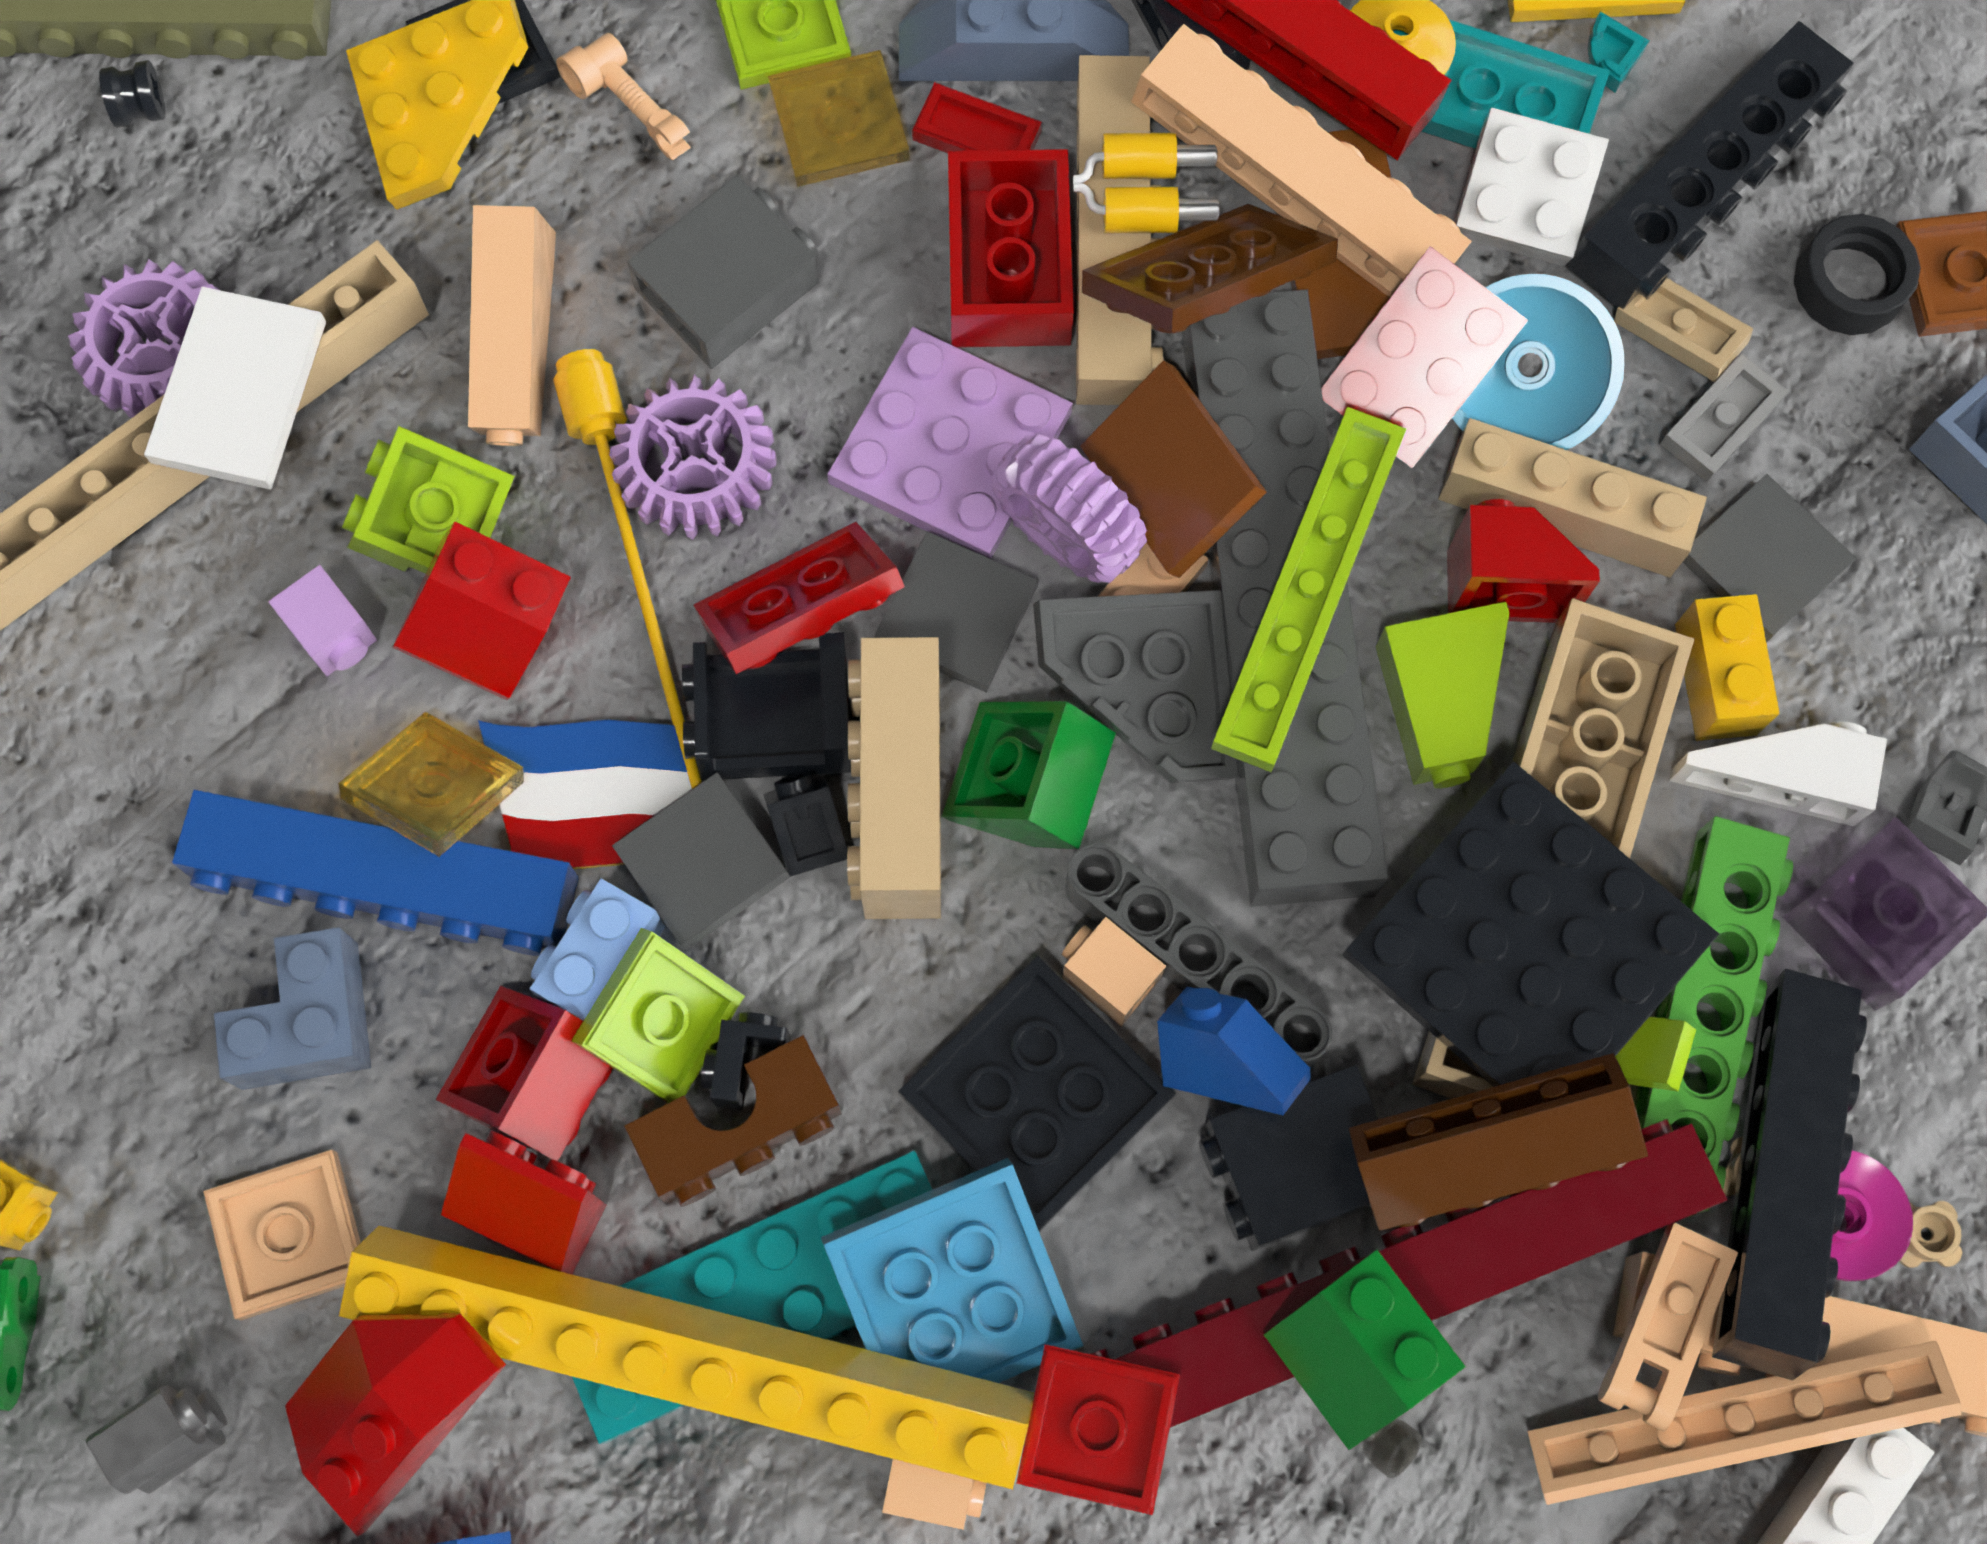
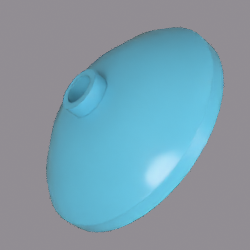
M1521 274L1504 278L1486 286L1485 288L1528 319V321L1452 419L1462 431H1464L1469 418L1565 450L1575 447L1593 434L1605 421L1614 407L1621 390L1624 376V351L1622 340L1613 318L1602 303L1589 291L1578 284L1557 276ZM1534 353L1541 358L1542 368L1539 373L1533 376H1526L1520 372L1518 362L1523 355Z

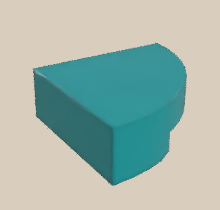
M1600 11L1588 39L1590 64L1610 70L1605 86L1616 93L1645 52L1650 40Z

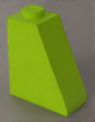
M1506 602L1385 626L1375 647L1413 785L1432 781L1434 788L1442 789L1462 784L1471 779L1470 773L1476 770L1486 756L1509 619V610Z

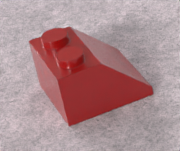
M1505 499L1485 500L1477 505L1469 506L1447 549L1448 613L1506 602L1509 610L1508 621L1556 623L1572 598L1586 602L1600 582V569L1534 507H1517L1512 501Z
M454 521L442 537L392 648L498 697L509 700L543 640L571 576Z
M500 986L435 1100L536 1153L558 1161L566 1146L575 1139L584 1113L598 1088L609 1078L612 1067L571 1041L583 1020L562 1008Z

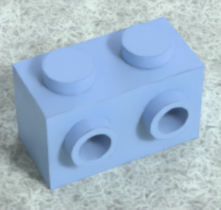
M602 878L592 892L586 889L577 897L567 915L566 922L570 924L567 932L557 947L550 944L543 950L531 972V978L535 981L530 990L540 1001L562 1008L583 1021L640 928L650 930L658 936L661 935L665 928L655 909Z

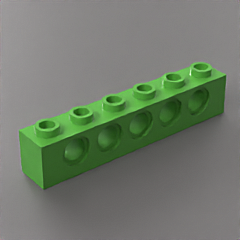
M1714 816L1697 831L1681 902L1719 933L1713 942L1721 943L1731 951L1734 957L1733 970L1719 966L1712 958L1710 945L1656 1008L1654 1016L1657 1018L1686 1021L1696 1029L1687 1063L1698 1066L1704 1072L1707 1079V1088L1704 1094L1694 1092L1686 1085L1683 1078L1679 1092L1638 1086L1634 1104L1641 1129L1666 1119L1669 1120L1670 1125L1681 1127L1692 1123L1723 1189L1726 1169L1724 1166L1718 1165L1723 1141L1728 1142L1731 1140L1739 1120L1740 1106L1732 1102L1737 1078L1743 1079L1751 1064L1753 1042L1746 1040L1750 1018L1758 1016L1765 1000L1767 982L1766 980L1759 979L1764 956L1769 957L1772 954L1779 937L1780 921L1774 919L1773 914L1777 896L1782 897L1790 884L1793 873V861L1786 859L1790 837ZM1725 883L1735 884L1744 891L1747 897V909L1738 908L1728 901L1724 892ZM1698 1002L1707 1003L1717 1010L1721 1020L1719 1031L1709 1030L1701 1024L1697 1016ZM1705 1209V1210H1703V1211H1700V1212H1698V1213H1696V1214H1693V1215H1691V1216H1694V1215L1700 1214V1213H1702V1212L1708 1211V1209Z

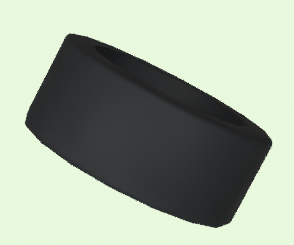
M1866 214L1840 216L1822 226L1797 262L1794 285L1798 301L1813 320L1831 331L1847 335L1873 333L1891 323L1917 289L1921 267L1916 248L1901 229L1883 218ZM1848 248L1864 252L1876 260L1885 271L1889 283V291L1884 298L1866 302L1850 298L1837 290L1825 272L1824 259L1829 252Z

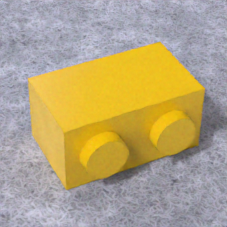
M1753 594L1694 600L1676 622L1675 628L1676 633L1694 638L1684 678L1695 740L1703 741L1757 736L1780 714L1758 596Z

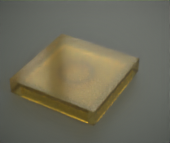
M881 50L768 76L771 95L797 187L910 161L909 147Z
M425 711L340 781L338 785L340 799L440 857L524 783V772L521 765Z

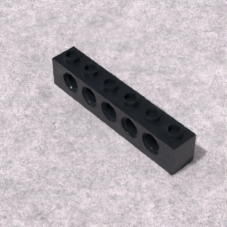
M1798 21L1583 236L1573 259L1570 260L1567 267L1617 308L1624 309L1638 294L1648 300L1670 275L1671 270L1666 266L1675 257L1684 263L1701 245L1707 236V233L1703 231L1706 225L1711 220L1718 226L1724 223L1743 199L1739 192L1746 185L1750 186L1753 190L1757 189L1776 167L1778 160L1774 156L1781 149L1791 154L1804 140L1813 127L1808 121L1815 114L1825 119L1847 93V90L1840 84L1854 62L1802 22Z

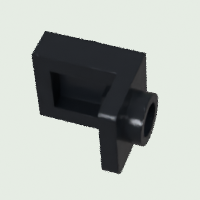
M742 1012L739 1014L738 1021H721L717 1050H706L701 1080L702 1088L711 1089L710 1099L716 1107L742 1110L747 1079V1070L744 1065L749 1063L751 1047L776 1049L791 1041L788 1029L777 1026V1017L762 1013Z

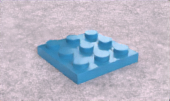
M1008 1158L821 1237L858 1332L867 1350L1000 1383L1041 1365L1045 1344L1069 1350L1083 1347L1013 1164Z

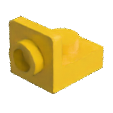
M0 1159V1246L20 1251L26 1242L33 1241L46 1227L52 1214V1209L49 1206L58 1192Z

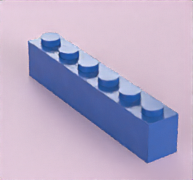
M193 790L172 864L191 878L190 885L206 892L228 895L230 887L234 886L254 890L252 898L282 907H290L292 899L295 898L315 902L314 909L316 911L343 919H353L356 910L378 915L377 922L379 924L398 930L415 931L417 923L441 927L439 933L441 936L465 943H478L479 935L504 939L503 948L532 956H539L542 947L546 948L550 944L557 947L565 935L568 924L566 922L567 915L573 904L579 880L578 875L568 862Z

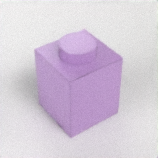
M321 565L315 567L268 601L326 677L336 670H346L357 664L366 655L368 647L377 641L364 620Z

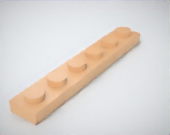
M1937 1340L1809 1368L1793 1381L1779 1376H1772L1683 1396L1672 1423L1665 1431L1643 1422V1414L1629 1408L1527 1432L1546 1504L1550 1505L1961 1415V1401Z

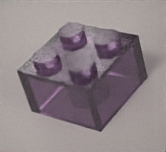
M1895 817L1866 838L1782 917L1849 986L1862 989L1861 998L1876 1011L1903 997L1987 917V907Z

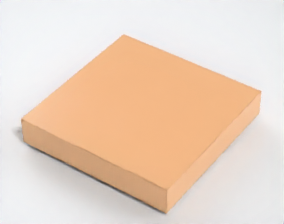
M325 1151L203 1191L234 1319L242 1321L345 1287L351 1252L361 1241L339 1156L336 1151Z

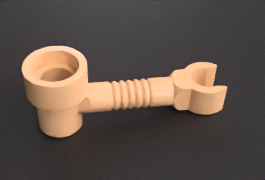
M611 33L604 34L585 48L575 46L557 58L556 64L562 79L577 97L585 99L600 88L608 87L646 126L649 135L655 140L663 154L670 160L676 159L691 148L683 139L684 136L690 133L686 125L667 109H661L622 69V66L628 62L627 55L620 42Z

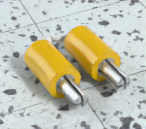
M1103 133L1102 152L1089 156L1083 173L1073 175L1074 192H1081L1085 196L1086 204L1091 211L1103 215L1104 233H1177L1179 221L1217 220L1220 213L1218 200L1179 199L1178 187H1104L1103 205H1099L1095 202L1092 190L1083 183L1091 177L1094 165L1099 161H1102L1103 179H1175L1177 166H1215L1218 157L1217 148L1215 145H1177L1176 133Z

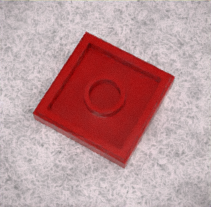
M1045 1344L1016 1484L1153 1515L1181 1374Z

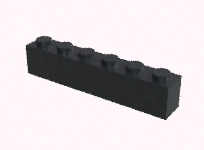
M1785 968L1767 989L1760 1012L1728 1239V1248L1737 1251L1738 1254L1720 1298L1712 1357L1793 1381L1824 1359L1830 1342V1325L1828 1322L1823 1321L1825 1298H1828L1832 1293L1838 1275V1261L1836 1258L1830 1257L1833 1235L1838 1232L1845 1214V1197L1838 1194L1840 1173L1846 1169L1853 1148V1137L1851 1134L1845 1133L1847 1113L1854 1107L1860 1088V1077L1858 1074L1852 1073L1854 1054L1859 1051L1865 1038L1867 1018L1859 1014L1862 989Z

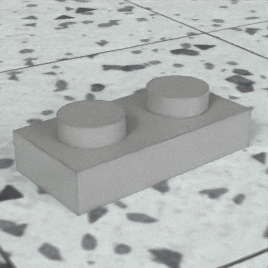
M1741 354L1666 434L1660 445L1704 481L1708 482L1780 404L1789 391Z

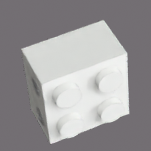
M1491 108L1484 120L1454 221L1457 224L1456 226L1459 227L1464 236L1473 242L1565 266L1574 257L1609 139Z

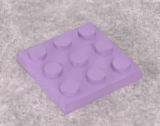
M912 327L828 472V483L918 528L991 559L1013 520L1010 515L1002 511L1000 501L995 497L992 489L991 476L998 468V463L1002 460V457L1014 444L1018 445L1026 435L1034 437L1036 434L1047 436L1050 440L1052 438L1058 439L1072 413L1073 403Z

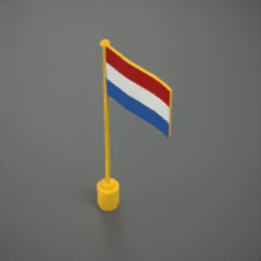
M595 349L577 350L562 356L556 362L557 373L553 378L568 435L575 439H582L584 444L597 446L673 725L598 720L520 727L497 725L478 720L511 851L568 862L574 870L625 865L612 845L702 783L696 759H685L683 745V722L685 719L626 505L622 498L620 484L614 482L612 476L615 465L610 457L608 442L616 437L614 433L616 424H626L627 417L613 367L609 362L604 361L602 352Z

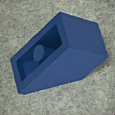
M1187 986L1157 1020L1163 1086L1284 1115L1311 1079L1310 1067L1246 999L1219 994L1217 991L1209 988H1192Z

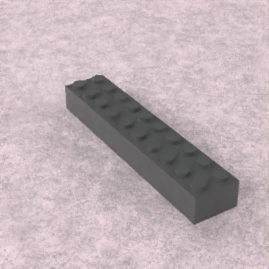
M1308 289L1270 292L1265 296L1253 297L1230 307V310L1226 313L1212 315L1191 324L1185 331L1181 332L1188 385L1267 491L1208 550L1212 591L1221 590L1231 696L1330 451ZM1348 581L1338 602L1272 773L1237 759L1239 777L1235 778L1250 907L1372 897L1378 894L1388 879Z

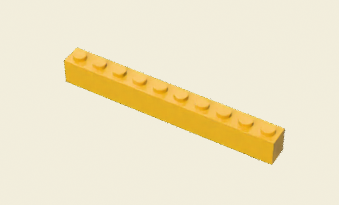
M380 1225L351 1252L339 1317L351 1320L361 1315L416 1314L437 1316L440 1313H461L497 1355L506 1360L1012 1490L1034 1398V1392Z

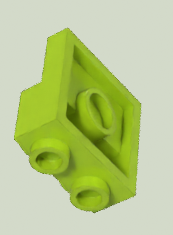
M398 426L390 444L378 439L364 473L374 477L375 480L368 497L365 498L355 494L341 527L353 533L347 548L406 572L408 567H411L426 574L442 537L454 521L489 538L491 537L515 476Z

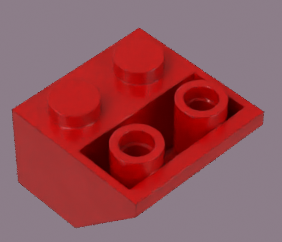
M492 1130L489 1131L485 1141L465 1133L459 1144L441 1216L554 1270L573 1275L607 1204L592 1194L597 1184L587 1179L585 1174L551 1158L545 1170L535 1166L534 1163L538 1157L537 1155L526 1150L527 1147Z

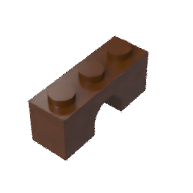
M804 1035L744 1065L756 1090V1103L750 1117L737 1128L718 1131L704 1126L700 1123L685 1095L624 1126L658 1197L665 1204L676 1199L680 1207L692 1204L716 1190L713 1180L734 1169H737L740 1176L755 1172L775 1159L772 1152L773 1149L795 1138L799 1146L806 1145L823 1137L835 1128L831 1120L842 1115Z

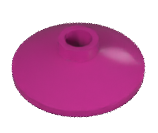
M1852 1150L1846 1169L1840 1173L1838 1194L1844 1195L1846 1200L1844 1217L1847 1226L1844 1231L1838 1230L1833 1235L1830 1257H1834L1838 1261L1837 1280L1864 1281L1882 1275L1902 1259L1912 1238L1913 1215L1908 1196L1893 1173L1872 1157Z

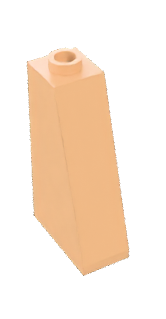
M473 205L468 427L480 435H486V444L522 446L523 436H541L556 232L535 207Z

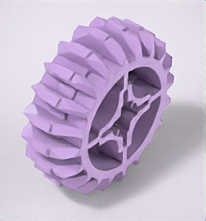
M148 259L143 272L139 274L133 268L124 264L123 278L119 281L114 282L112 279L102 276V286L105 290L100 295L84 293L85 303L89 307V311L72 313L74 324L79 329V331L68 335L70 346L76 352L71 357L74 368L84 379L83 384L92 395L100 397V400L110 410L117 412L123 409L127 416L131 418L165 394L201 287L219 290L218 287L208 284L205 277L195 269L186 274L182 266L177 265L174 261L162 271L157 263ZM123 333L124 340L117 350L120 356L114 363V348L120 334Z
M694 374L689 382V389L679 390L676 381L669 377L666 383L667 394L659 397L655 391L647 388L646 393H644L647 407L642 408L628 404L626 413L631 423L616 424L614 433L620 444L611 446L610 457L614 465L618 466L612 472L614 482L620 484L621 489H624L622 498L625 505L630 509L639 507L638 514L640 520L646 525L660 518L661 530L669 536L680 523L684 526L686 536L693 540L698 533V525L707 524L711 534L718 537L721 532L719 520L727 517L731 523L740 527L743 522L740 506L758 511L761 500L757 491L770 490L773 482L771 474L767 470L775 468L774 466H776L777 462L775 451L768 448L774 443L773 433L770 427L762 425L764 422L762 410L757 405L747 407V397L741 389L727 396L725 383L721 382L718 378L708 390H703L701 379ZM696 422V423L691 424V425H688V426H686V425H681V424H685V423ZM730 433L742 445L741 458L734 472L726 467L724 458L720 456L725 449L724 440ZM654 444L661 447L663 456L666 458L661 466L663 474L656 482L645 472L647 457ZM703 453L705 459H704L703 457H702L701 459H699L698 457H700L701 454ZM682 456H689L685 461H683ZM699 488L708 489L705 492L689 494L691 491Z
M1036 434L1034 437L1026 435L1018 445L1014 444L1002 457V460L998 463V468L991 476L994 495L1000 501L1002 511L1013 519V525L1020 528L1027 535L1028 541L1034 542L1042 549L1044 555L1051 556L1058 562L1060 567H1068L1078 577H1086L1090 581L1097 583L1101 581L1111 583L1119 574H1123L1140 555L1139 551L1147 542L1145 524L1139 518L1138 508L1128 502L1127 493L1120 490L1112 482V476H1107L1100 471L1095 461L1089 462L1081 456L1077 449L1067 448L1061 440L1054 438L1050 440L1047 436Z

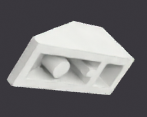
M1832 722L1688 752L1671 769L1669 781L1855 826L1876 809L1887 739L1866 734L1867 730L1855 723Z

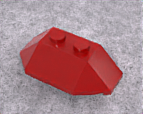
M440 1313L437 1316L390 1314L361 1315L349 1324L285 1405L302 1474L353 1533L359 1537L368 1530L503 1370L506 1363L461 1313Z

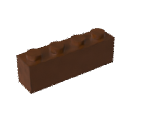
M1614 1053L1349 1128L1359 1170L1379 1231L1396 1226H1414L1425 1221L1428 1217L1460 1208H1479L1489 1204L1496 1198L1529 1189H1548L1558 1184L1561 1180L1597 1170H1616L1630 1161L1648 1157L1631 1089Z

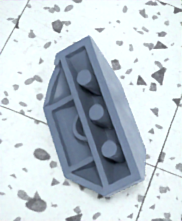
M920 0L899 23V81H1077L1079 55L1129 56L1128 23L1107 0Z

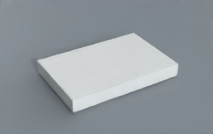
M201 287L144 452V456L148 461L156 465L271 490L326 324L322 313Z

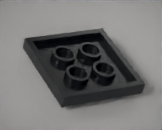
M1038 955L898 1091L899 1096L974 1172L1008 1158L1013 1164L1039 1232L1176 1095L1172 1088L1163 1086V1079Z

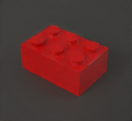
M1068 149L948 151L951 345L955 347L1071 346L1074 311Z

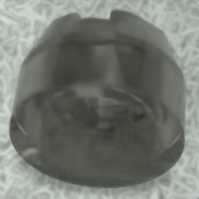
M1397 1418L1377 1431L1373 1437L1370 1436L1362 1441L1363 1452L1374 1467L1388 1478H1394L1404 1472L1416 1457L1421 1447L1422 1435L1408 1423Z

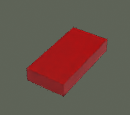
M934 82L912 129V140L948 153V151L1034 150L1042 132V122Z

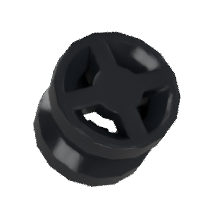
M149 60L136 62L132 69L119 71L113 66L100 69L99 82L102 98L108 116L116 128L129 126L133 119L146 117L152 122L165 119L166 110L162 88L155 68Z

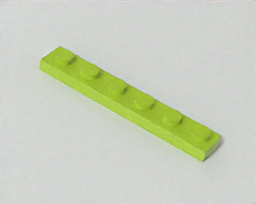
M1347 407L1214 738L1212 750L1272 773L1406 428Z

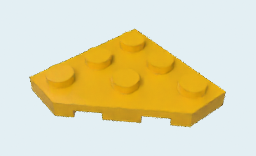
M471 0L346 50L387 200L396 210L451 189L462 169L457 163L471 137L479 138L501 98L497 90L511 65L519 66L529 48L515 0Z

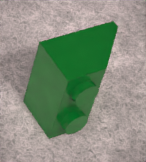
M1067 701L980 702L942 817L951 822L1032 847L1079 850L1116 732Z
M1378 1250L1371 1253L1264 1334L1265 1338L1348 1450L1409 1411L1466 1367Z

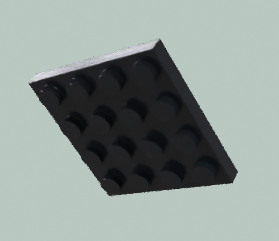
M1513 762L1346 948L1342 956L1491 1086L1495 1087L1614 1053L1616 1056L1712 944L1719 933L1518 764Z

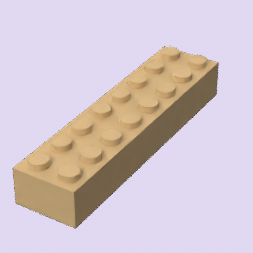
M1572 598L1555 623L1512 763L1518 764L1630 858L1694 638ZM1428 1032L1412 1085L1451 1099L1493 1087L1431 1032Z

